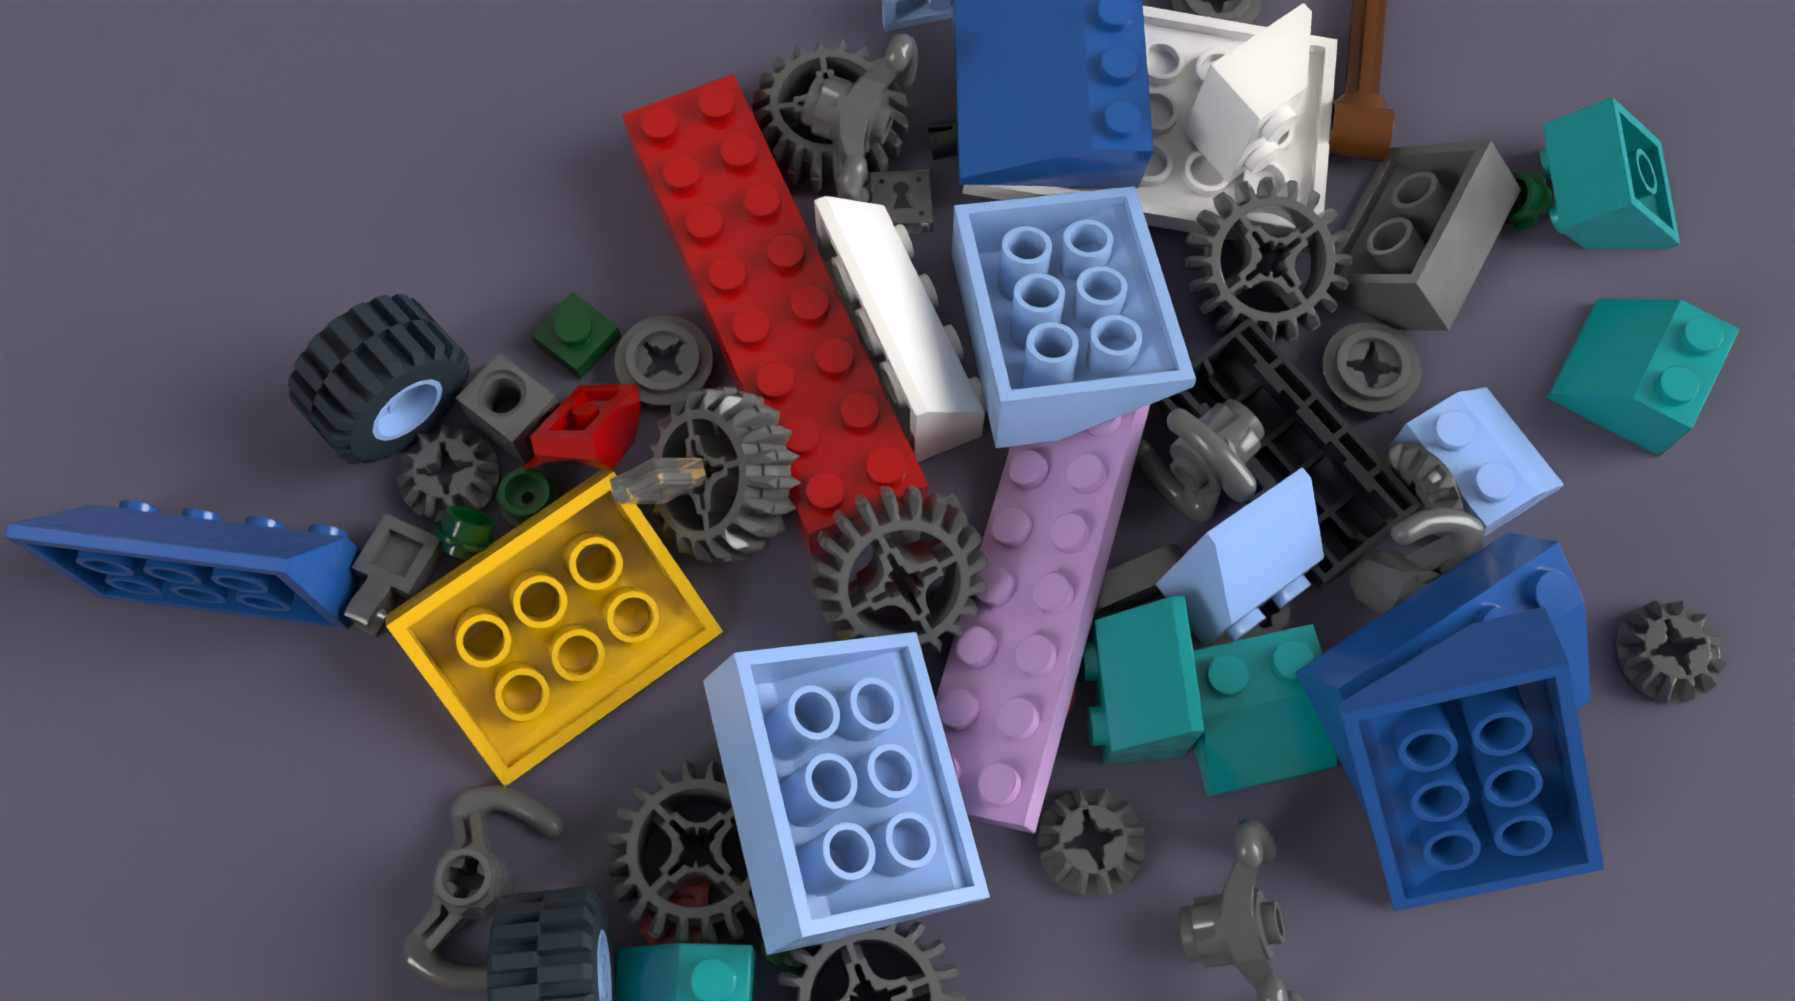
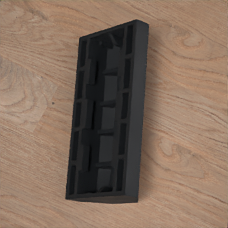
M1248 318L1191 361L1196 377L1194 387L1154 402L1167 417L1173 410L1182 408L1199 419L1217 403L1223 404L1227 399H1232L1243 404L1258 418L1264 428L1265 435L1260 440L1261 448L1245 464L1256 480L1255 494L1250 500L1243 502L1245 506L1303 467L1312 480L1324 558L1311 568L1306 575L1319 589L1343 575L1364 554L1377 548L1391 535L1392 525L1416 513L1422 506L1421 502L1251 318ZM1246 332H1249L1248 338L1244 337Z

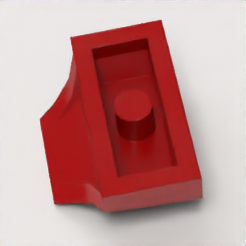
M637 384L579 385L530 436L534 456L522 469L525 470L545 462L575 460L596 468L614 469L636 440L641 411Z

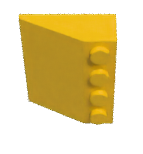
M601 469L493 542L487 549L477 553L386 615V627L504 787L723 632L619 479H615L617 475L614 471Z

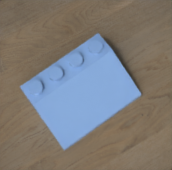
M1135 186L954 205L951 256L996 448L1059 441L1194 387L1196 377Z
M917 632L736 652L703 680L767 955L834 941L975 903L990 897Z

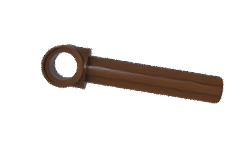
M1352 0L1344 95L1334 100L1332 105L1331 130L1328 143L1330 155L1380 163L1387 156L1395 122L1394 110L1387 109L1385 100L1379 96L1387 0Z

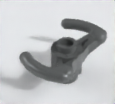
M895 35L888 45L884 59L856 82H851L834 75L830 79L817 77L809 89L803 108L802 123L812 127V134L827 138L836 143L842 164L838 178V198L869 202V193L862 187L867 172L864 151L869 152L874 142L883 145L889 134L894 118V109L886 107L887 95L883 94L893 80L901 87H908L914 83L918 64V49L914 38L910 35Z
M1227 399L1223 404L1217 403L1199 419L1182 408L1173 410L1168 415V428L1179 436L1170 447V454L1174 460L1170 464L1171 470L1147 440H1140L1135 463L1151 484L1193 522L1205 523L1214 517L1216 504L1222 488L1230 498L1238 502H1246L1255 494L1256 480L1245 464L1261 448L1260 440L1264 437L1265 432L1258 418L1238 401Z
M1449 508L1419 511L1392 525L1391 537L1399 545H1408L1427 535L1437 533L1449 534L1408 556L1393 549L1373 550L1364 554L1357 561L1351 573L1350 584L1355 598L1365 604L1369 610L1381 616L1481 550L1484 542V526L1482 522L1462 510Z
M497 785L467 787L461 790L452 802L449 811L454 842L451 848L438 858L439 864L436 868L435 876L431 880V889L434 895L431 909L404 938L402 953L405 965L427 982L452 991L479 993L487 991V964L481 966L461 965L447 961L441 956V947L470 920H488L492 918L496 913L501 898L504 895L513 894L514 876L507 862L492 852L485 817L492 811L512 814L528 822L542 836L549 839L559 837L564 829L563 820L543 801L521 790Z
M1251 818L1243 819L1233 832V846L1236 859L1222 893L1195 897L1194 905L1182 906L1180 908L1179 922L1183 947L1191 963L1203 961L1205 968L1234 965L1257 991L1259 1001H1303L1298 993L1286 990L1283 981L1275 976L1267 961L1272 960L1274 957V945L1284 944L1285 942L1284 923L1278 902H1266L1263 892L1260 888L1255 889L1258 866L1261 863H1269L1276 858L1277 846L1271 833L1261 821Z

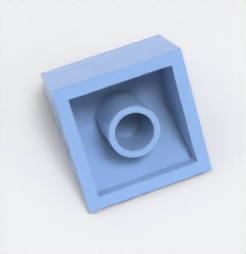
M1487 387L1457 392L1409 421L1385 451L1388 454L1389 450L1397 444L1411 442L1437 456L1452 473L1459 486L1464 512L1482 522L1484 537L1564 486Z
M1302 467L1208 531L1156 583V586L1166 598L1185 595L1189 627L1204 647L1225 632L1233 642L1238 640L1266 618L1259 610L1261 606L1272 599L1280 609L1311 586L1304 574L1324 558L1311 477Z

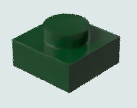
M574 292L531 334L535 344L580 380L621 338L616 324Z

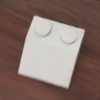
M1304 3L1210 64L1182 132L1228 183L1246 170L1255 174L1270 164L1280 152V147L1277 145L1280 137L1293 126L1298 118L1294 111L1307 88L1312 11Z

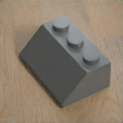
M1492 140L1389 148L1385 160L1378 165L1344 228L1349 233L1348 239L1334 246L1335 254L1346 253L1353 258L1350 265L1334 269V274L1342 276L1348 281L1347 289L1342 291L1327 289L1326 292L1332 298L1396 330L1449 331L1521 191Z

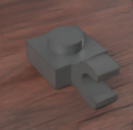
M385 513L352 566L356 575L365 580L362 587L349 602L344 613L347 618L355 621L353 626L378 638L386 627V615L393 611L396 596L399 595L409 600L421 592L445 552L441 548L442 541L431 533Z

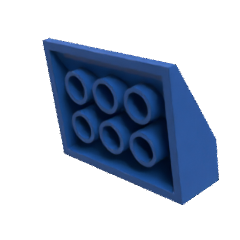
M953 0L959 185L1096 188L1135 186V188H1138L1154 152L1142 0Z
M131 500L120 501L118 508L91 504L10 523L5 538L97 598L340 629L349 628L351 619L347 618L344 613L349 602L357 593L361 579L352 569L361 551L348 538V533L339 528L322 524H311L308 526L307 531L285 529V525L278 521L259 516L246 517L244 524L222 521V517L215 513L195 508L183 509L181 516L163 514L154 506Z
M1506 532L1296 671L1368 819L1369 816L1338 704L1467 625L1545 607L1569 662L1577 710L1591 701L1585 600L1558 541Z
M1545 607L1469 624L1338 704L1394 911L1604 870L1570 666Z

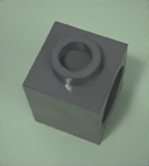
M500 353L487 366L482 365L472 371L462 386V392L456 397L469 421L524 465L534 456L530 436L560 406L553 393ZM509 398L521 399L513 410L507 413H495V409L502 401Z

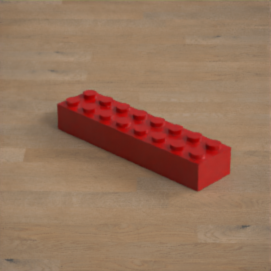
M728 75L622 114L632 155L737 391L751 392L756 396L763 397L764 405L780 411L778 425L793 431L786 444V448L800 456L791 464V476L801 483L789 490L788 497L796 507L795 510L790 512L810 557L820 553H827L818 542L819 531H830L837 534L841 531L833 519L835 510L844 511L851 518L859 513L854 501L857 494H863L871 506L880 504L879 492L882 485L885 487L889 486L894 492L897 502H900L903 492L910 485L916 486L919 489L923 503L928 497L929 485L735 75Z

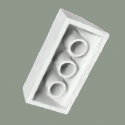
M830 196L814 200L819 255L917 461H922L981 437L985 412H987L981 382L976 376L968 379L960 360L964 358L960 339L951 324L943 327L935 311L939 307L935 288L926 273L918 276L910 260L914 258L912 242L903 224L894 226L884 205Z

